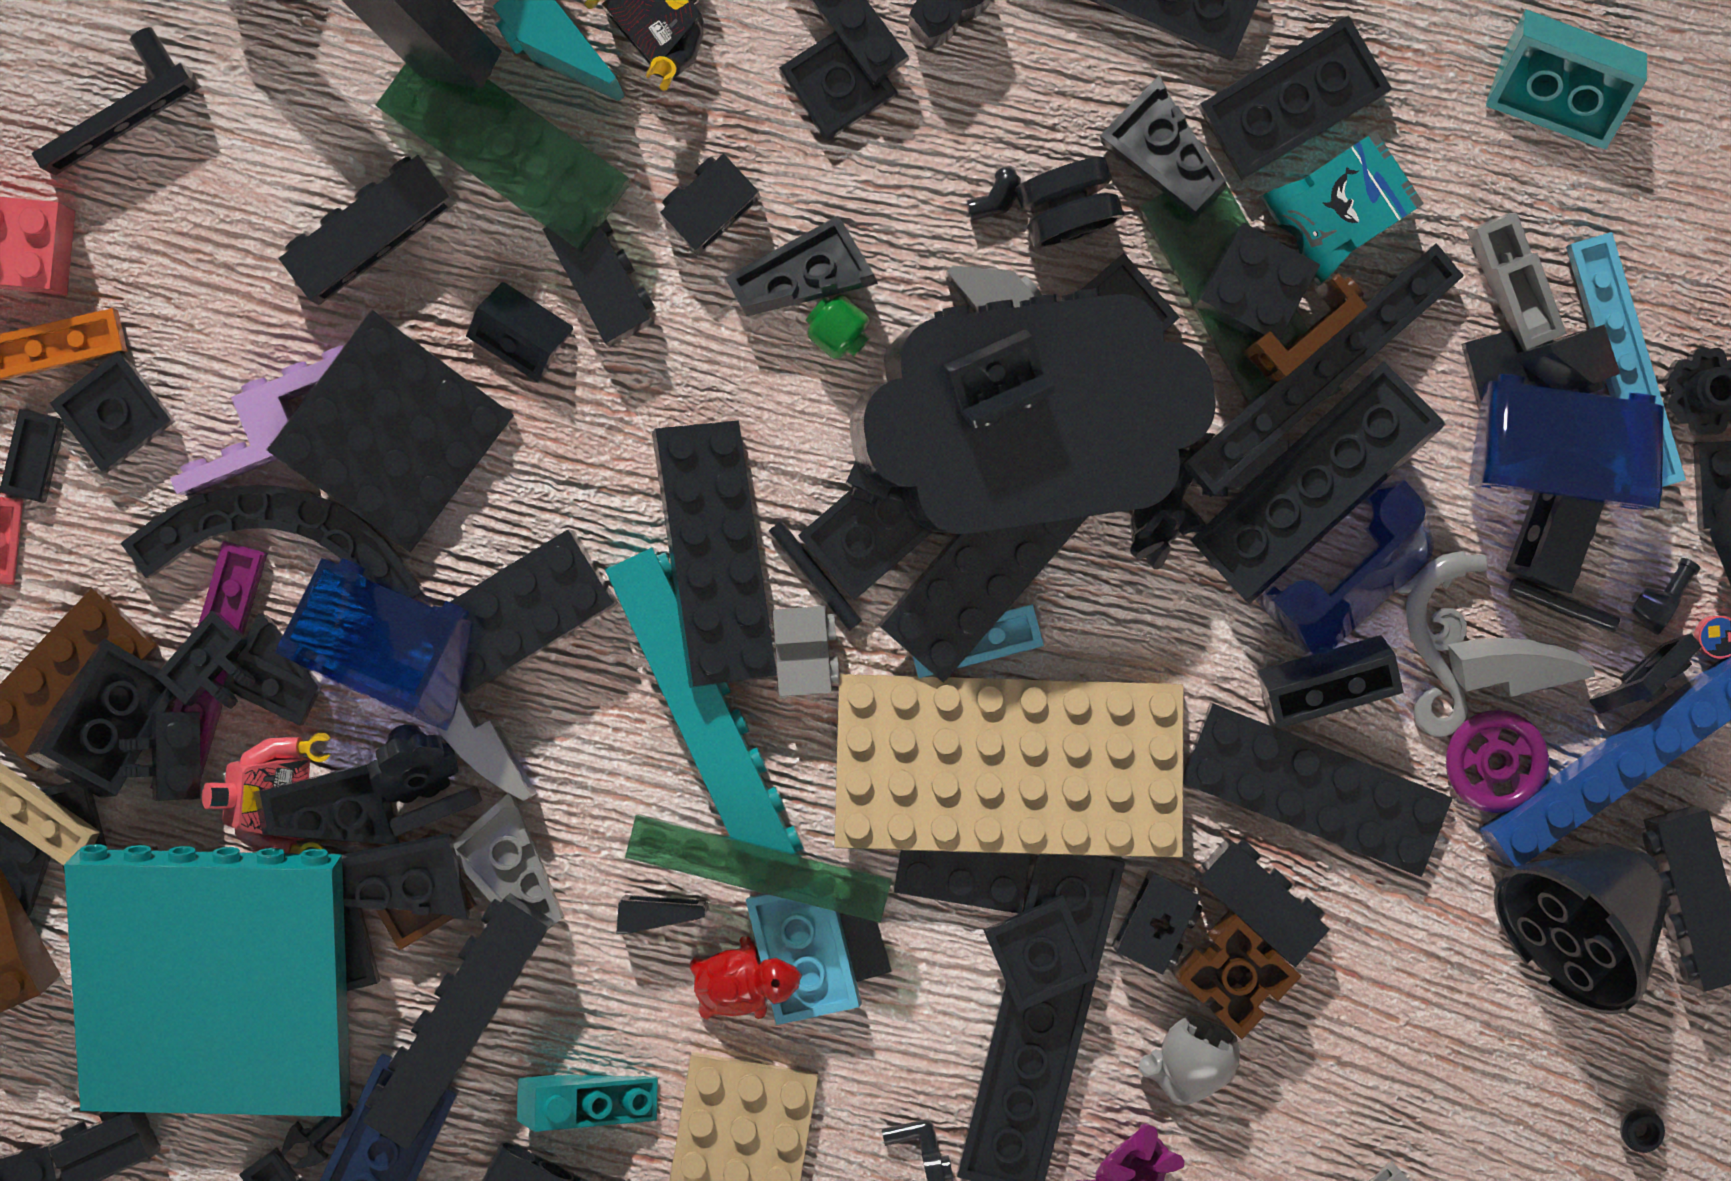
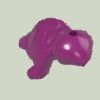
M1145 1123L1140 1126L1136 1133L1119 1144L1106 1156L1096 1170L1095 1179L1076 1181H1164L1166 1173L1183 1168L1185 1161L1181 1155L1166 1148L1158 1138L1155 1127Z

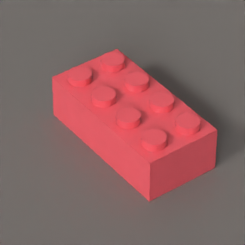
M0 197V289L67 296L75 210L59 202Z

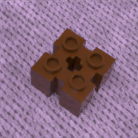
M1229 909L1207 933L1214 941L1202 954L1194 947L1171 972L1203 1004L1210 997L1214 998L1215 1001L1209 1008L1243 1040L1266 1015L1258 1006L1269 995L1279 1001L1301 978V975L1268 944L1261 951H1258L1256 948L1263 939ZM1243 965L1239 969L1244 974L1240 980L1237 981L1235 978L1227 980L1228 972L1232 967Z

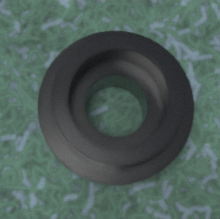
M1635 1109L1623 1118L1620 1126V1135L1623 1142L1630 1149L1639 1153H1648L1657 1149L1663 1142L1665 1127L1661 1118L1648 1109ZM1646 1123V1133L1643 1136L1637 1137L1635 1134L1637 1125Z

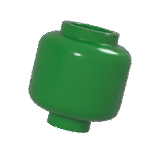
M844 295L835 296L833 299L830 296L824 297L805 320L810 325L807 331L808 338L833 359L842 358L847 352L855 357L871 338L865 333L870 324L869 316Z

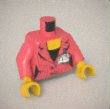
M317 733L309 741H303L302 737L265 739L244 752L240 761L231 762L227 765L225 783H206L202 792L204 808L223 809V824L235 828L236 838L256 852L265 848H279L284 850V853L301 854L309 847L324 849L322 844L318 842H308L302 846L297 845L296 840H304V838L263 835L253 792L309 778L310 759L314 762H323L332 754L317 753L313 748V743L315 741H329L331 739L330 736L326 733Z

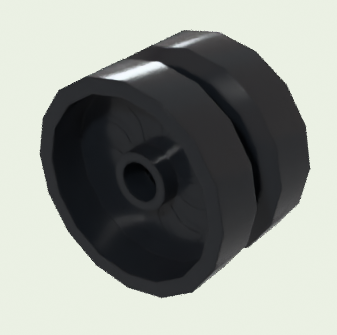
M1105 157L1088 158L1052 169L1021 183L1015 188L1021 211L1028 213L1046 211L1034 217L1027 226L1034 248L1048 247L1083 238L1114 224L1125 216L1117 194L1108 192L1094 194L1104 189L1112 179Z

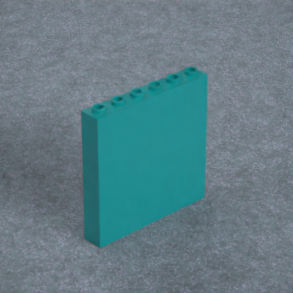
M93 844L81 847L64 864L80 1111L342 1116L351 1097L342 854H328V851L324 849H309L301 854L284 853V850L279 848H265L257 853H244L235 847H222L213 850V852H196L195 848L190 846L174 847L168 851H151V847L145 845L130 846L124 850H107L105 845Z

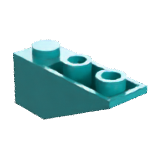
M603 1075L518 1078L517 1121L534 1132L657 1121L658 1078Z

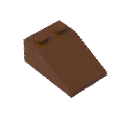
M0 868L1 1013L41 995L61 974Z

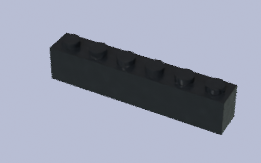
M511 893L502 902L494 899L481 918V921L487 925L480 937L477 939L471 935L457 957L464 961L455 976L448 972L434 993V995L440 998L431 1013L425 1009L411 1029V1032L417 1035L409 1049L403 1046L400 1047L387 1068L394 1072L386 1086L378 1083L364 1104L370 1111L363 1123L406 1150L417 1139L554 921Z

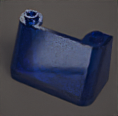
M1498 374L1497 381L1484 383L1468 486L1489 489L1491 487L1506 488L1511 491L1521 490L1602 502L1607 505L1620 504L1619 508L1638 511L1658 510L1660 508L1663 472L1664 406L1655 404L1656 396L1629 393L1628 399L1531 386L1524 384L1525 377L1509 374Z
M1405 480L1381 484L1366 498L1372 506L1373 515L1371 523L1364 530L1377 542L1378 546L1326 593L1315 582L1302 580L1292 583L1283 591H1280L1275 586H1271L1256 600L1294 643L1306 653L1319 654L1335 648L1432 556L1434 541L1425 504Z
M321 558L274 653L328 680L447 732L455 716L473 629V623L467 620L469 612L448 601L444 602L442 608L435 605L433 607L368 580L362 576L365 568L352 561L341 558L339 564Z

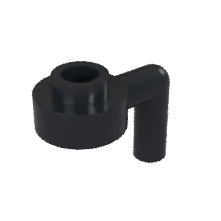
M920 1120L882 1129L885 1146L919 1139L927 1181H954L949 1155L940 1156L934 1126L931 1121Z

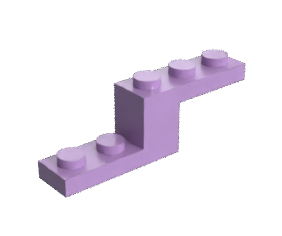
M343 346L325 351L321 354L323 360L307 366L306 362L290 365L281 370L282 377L267 382L266 378H260L242 385L243 392L231 398L251 446L247 447L245 442L237 443L220 451L222 457L207 463L205 458L184 464L180 467L182 473L170 478L176 494L190 496L279 460L266 451V448L293 414L288 400L308 393Z

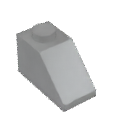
M952 266L946 271L945 275L946 279L974 313L977 312L978 306L986 305L989 302L1012 299L1013 306L1020 307L1019 301L1029 300L1030 297L1042 295L1029 277L1025 275L1020 279L1015 271Z

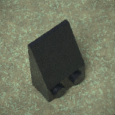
M103 639L46 717L24 756L100 798L117 796L127 777H119V767L126 764H135L142 750L126 752L119 749V739L150 738L152 734V713L164 712L174 694L155 677L160 670L107 639Z

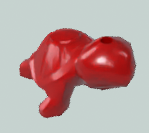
M742 936L739 939L742 947L740 949L725 950L708 959L694 956L690 960V970L694 975V992L699 1000L698 1011L700 1017L706 1020L714 1015L741 1016L754 1012L756 1019H762L765 1017L768 1007L765 998L773 1004L786 1002L799 988L802 974L795 966L777 957L765 959L758 965L756 946L749 936Z

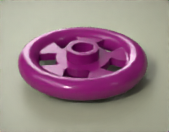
M1490 710L1472 716L1455 731L1446 752V770L1453 789L1470 806L1485 812L1504 813L1517 808L1542 789L1549 770V754L1541 733L1526 718L1509 711ZM1502 728L1510 729L1518 734L1514 746L1508 742L1498 740ZM1477 733H1480L1487 739V742L1474 754L1467 745ZM1495 753H1499L1502 757V764L1497 769H1493L1489 764L1490 757ZM1520 754L1531 755L1529 774L1517 773ZM1473 764H1475L1477 772L1483 778L1482 781L1475 785L1469 782L1464 771ZM1510 780L1512 793L1495 796L1493 783H1503Z

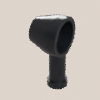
M1681 558L1678 562V568L1665 590L1645 588L1631 609L1632 613L1649 631L1659 635L1672 618L1681 602L1683 593L1693 576L1698 574L1701 567L1688 558Z

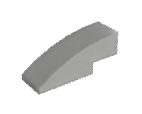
M1517 212L1505 214L1468 229L1467 233L1487 282L1523 350L1531 349L1567 334L1538 253L1531 252Z
M1514 638L1475 639L1448 644L1452 673L1466 692L1500 684L1508 695L1513 697L1595 677L1594 668L1578 652L1554 644Z
M461 689L453 690L423 707L442 737L477 773L500 789L523 801L537 794L498 720L495 718L480 725Z

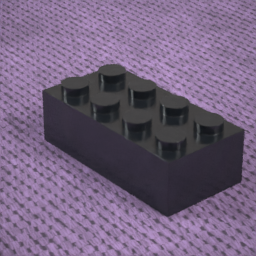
M567 529L419 621L462 692L466 695L487 685L619 604L576 532Z

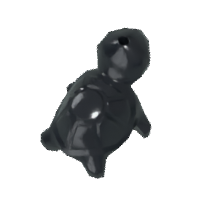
M1191 447L1179 449L1180 470L1176 484L1171 492L1162 501L1153 506L1135 509L1130 520L1132 536L1130 553L1137 560L1146 558L1148 564L1153 569H1159L1163 566L1170 553V543L1180 533L1183 536L1191 532L1197 534L1206 525L1200 515L1183 499L1187 488L1193 480L1192 475L1182 465L1185 460L1195 453Z

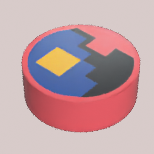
M1713 615L1702 619L1694 631V637L1702 646L1699 651L1710 658L1722 659L1730 657L1731 618Z

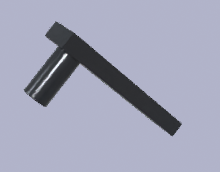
M152 27L143 28L134 33L129 40L153 79L31 154L41 169L56 176L201 88V85L192 71L181 63L177 65L173 63Z

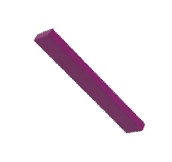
M229 541L222 542L198 625L212 610L219 612L244 635L268 553ZM238 653L235 655L233 660H236ZM223 669L215 680L224 685L228 673ZM206 690L192 706L185 705L176 698L172 711L200 712V782L223 704Z

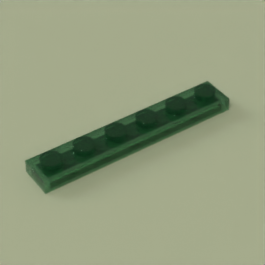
M638 813L635 816L625 858L879 923L882 920L892 878Z

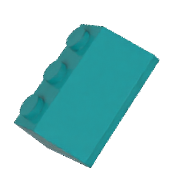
M1525 9L1506 45L1486 100V106L1606 150L1647 81V53Z

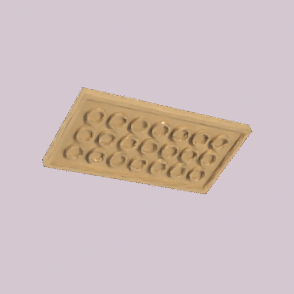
M839 674L834 848L1182 858L1183 684L948 677L943 683L937 677L918 678V676Z

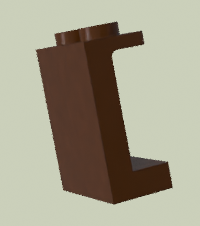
M1337 273L1315 289L1329 306L1330 310L1286 349L1270 331L1255 340L1243 351L1270 384L1288 376L1368 307L1362 301L1364 297L1362 289L1353 279L1348 276L1343 278Z

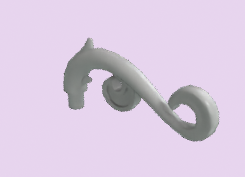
M1464 551L1441 555L1431 560L1408 583L1398 588L1399 594H1409L1406 602V619L1414 645L1454 700L1453 712L1446 718H1438L1432 711L1434 700L1442 695V691L1438 688H1431L1425 691L1415 703L1413 715L1416 724L1423 732L1434 737H1446L1454 734L1467 719L1468 707L1464 692L1438 651L1449 650L1448 644L1463 642L1467 632V623L1464 616L1455 609L1441 608L1432 615L1431 621L1439 622L1442 625V630L1438 634H1433L1427 624V605L1434 589L1442 582L1443 588L1447 589L1456 577H1465L1468 572H1486L1488 567L1486 555H1465Z

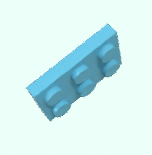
M831 878L754 895L745 899L760 961L777 957L795 966L802 974L799 988L786 1002L778 1004L771 1002L776 1025L860 1007L862 1002Z

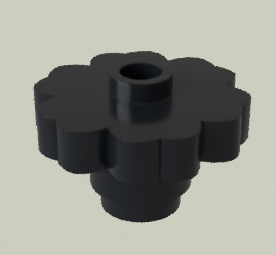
M1699 348L1692 350L1688 354L1687 359L1671 363L1668 370L1669 373L1662 380L1663 387L1669 392L1663 400L1665 411L1669 413V417L1674 424H1688V428L1693 435L1721 434L1726 430L1728 424H1731V359L1727 360L1726 354L1721 348Z
M404 724L392 729L387 736L385 746L376 750L377 760L367 765L373 792L377 794L385 793L387 801H399L401 803H410L417 799L418 796L425 798L435 796L439 791L450 786L449 777L459 771L456 754L448 743L442 744L440 736L427 735L418 726L413 724Z

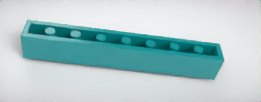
M652 547L605 569L752 885L800 863L799 851L805 849L795 826L787 828L780 812L786 810L785 804L776 786L769 789L762 776V773L768 771L759 749L756 747L750 750L743 734L750 731L739 708L731 710L725 695L731 693L729 684L689 688L675 588L670 579L673 577L672 567L667 553L664 552L659 555L656 548Z

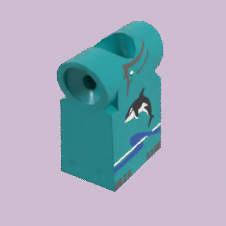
M1377 131L1347 149L1306 178L1278 187L1259 196L1277 225L1296 237L1299 253L1320 264L1313 278L1318 287L1339 267L1352 251L1424 204Z

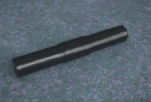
M1516 577L1512 579L1509 585L1508 593L1547 607L1570 618H1576L1612 633L1619 626V616L1592 607L1561 593L1550 591Z

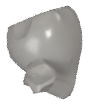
M1199 1016L1186 1017L1169 1029L1162 1042V1050L1156 1049L1150 1055L1143 1056L1139 1063L1138 1071L1144 1077L1156 1080L1174 1104L1189 1105L1198 1102L1225 1087L1235 1075L1240 1061V1048L1237 1037L1223 1026L1211 1023Z

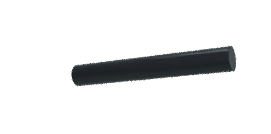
M781 520L773 526L769 533L848 631L858 625L862 619Z

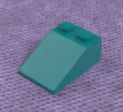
M499 0L492 6L500 18L494 24L516 54L524 50L532 61L616 101H620L625 97L615 75L556 0Z

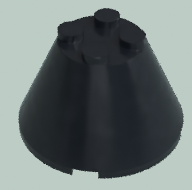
M1605 843L1600 847L1513 867L1505 873L1494 890V906L1500 926L1523 962L1527 965L1532 960L1551 978L1546 984L1564 998L1583 1008L1603 1014L1627 1012L1642 999L1648 983L1666 911L1671 905V900L1663 881L1657 874L1659 872V865L1653 857L1645 852L1636 854L1629 849L1610 843Z

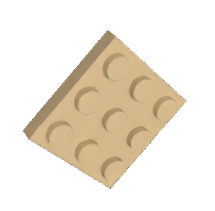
M692 1052L669 1181H800L818 1073Z

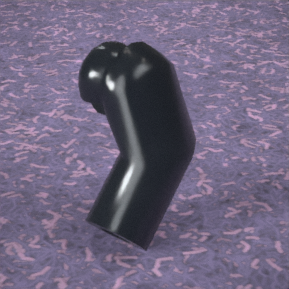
M1012 167L1000 168L994 175L996 180L989 195L966 200L971 221L1004 214L1010 210L1017 198L1015 188L1021 184V178L1017 175L1016 170Z

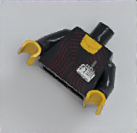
M586 0L584 5L588 9H593L600 0ZM605 0L602 6L607 16L650 65L645 75L646 78H650L653 74L663 76L664 78L659 89L662 91L668 90L673 78L695 63L704 35L702 28L704 21L702 14L694 5L697 0Z

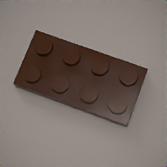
M91 588L0 683V739L35 772L41 771L44 767L24 755L46 717L103 639H107L144 662L159 647L98 588Z

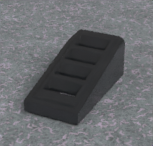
M624 895L618 902L616 934L625 935L698 920L705 917L708 911V902L697 899Z

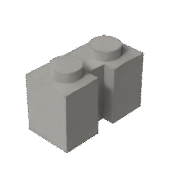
M825 606L774 609L773 621L779 697L831 693V683H839L838 657H829L828 640H836L835 615L826 614Z

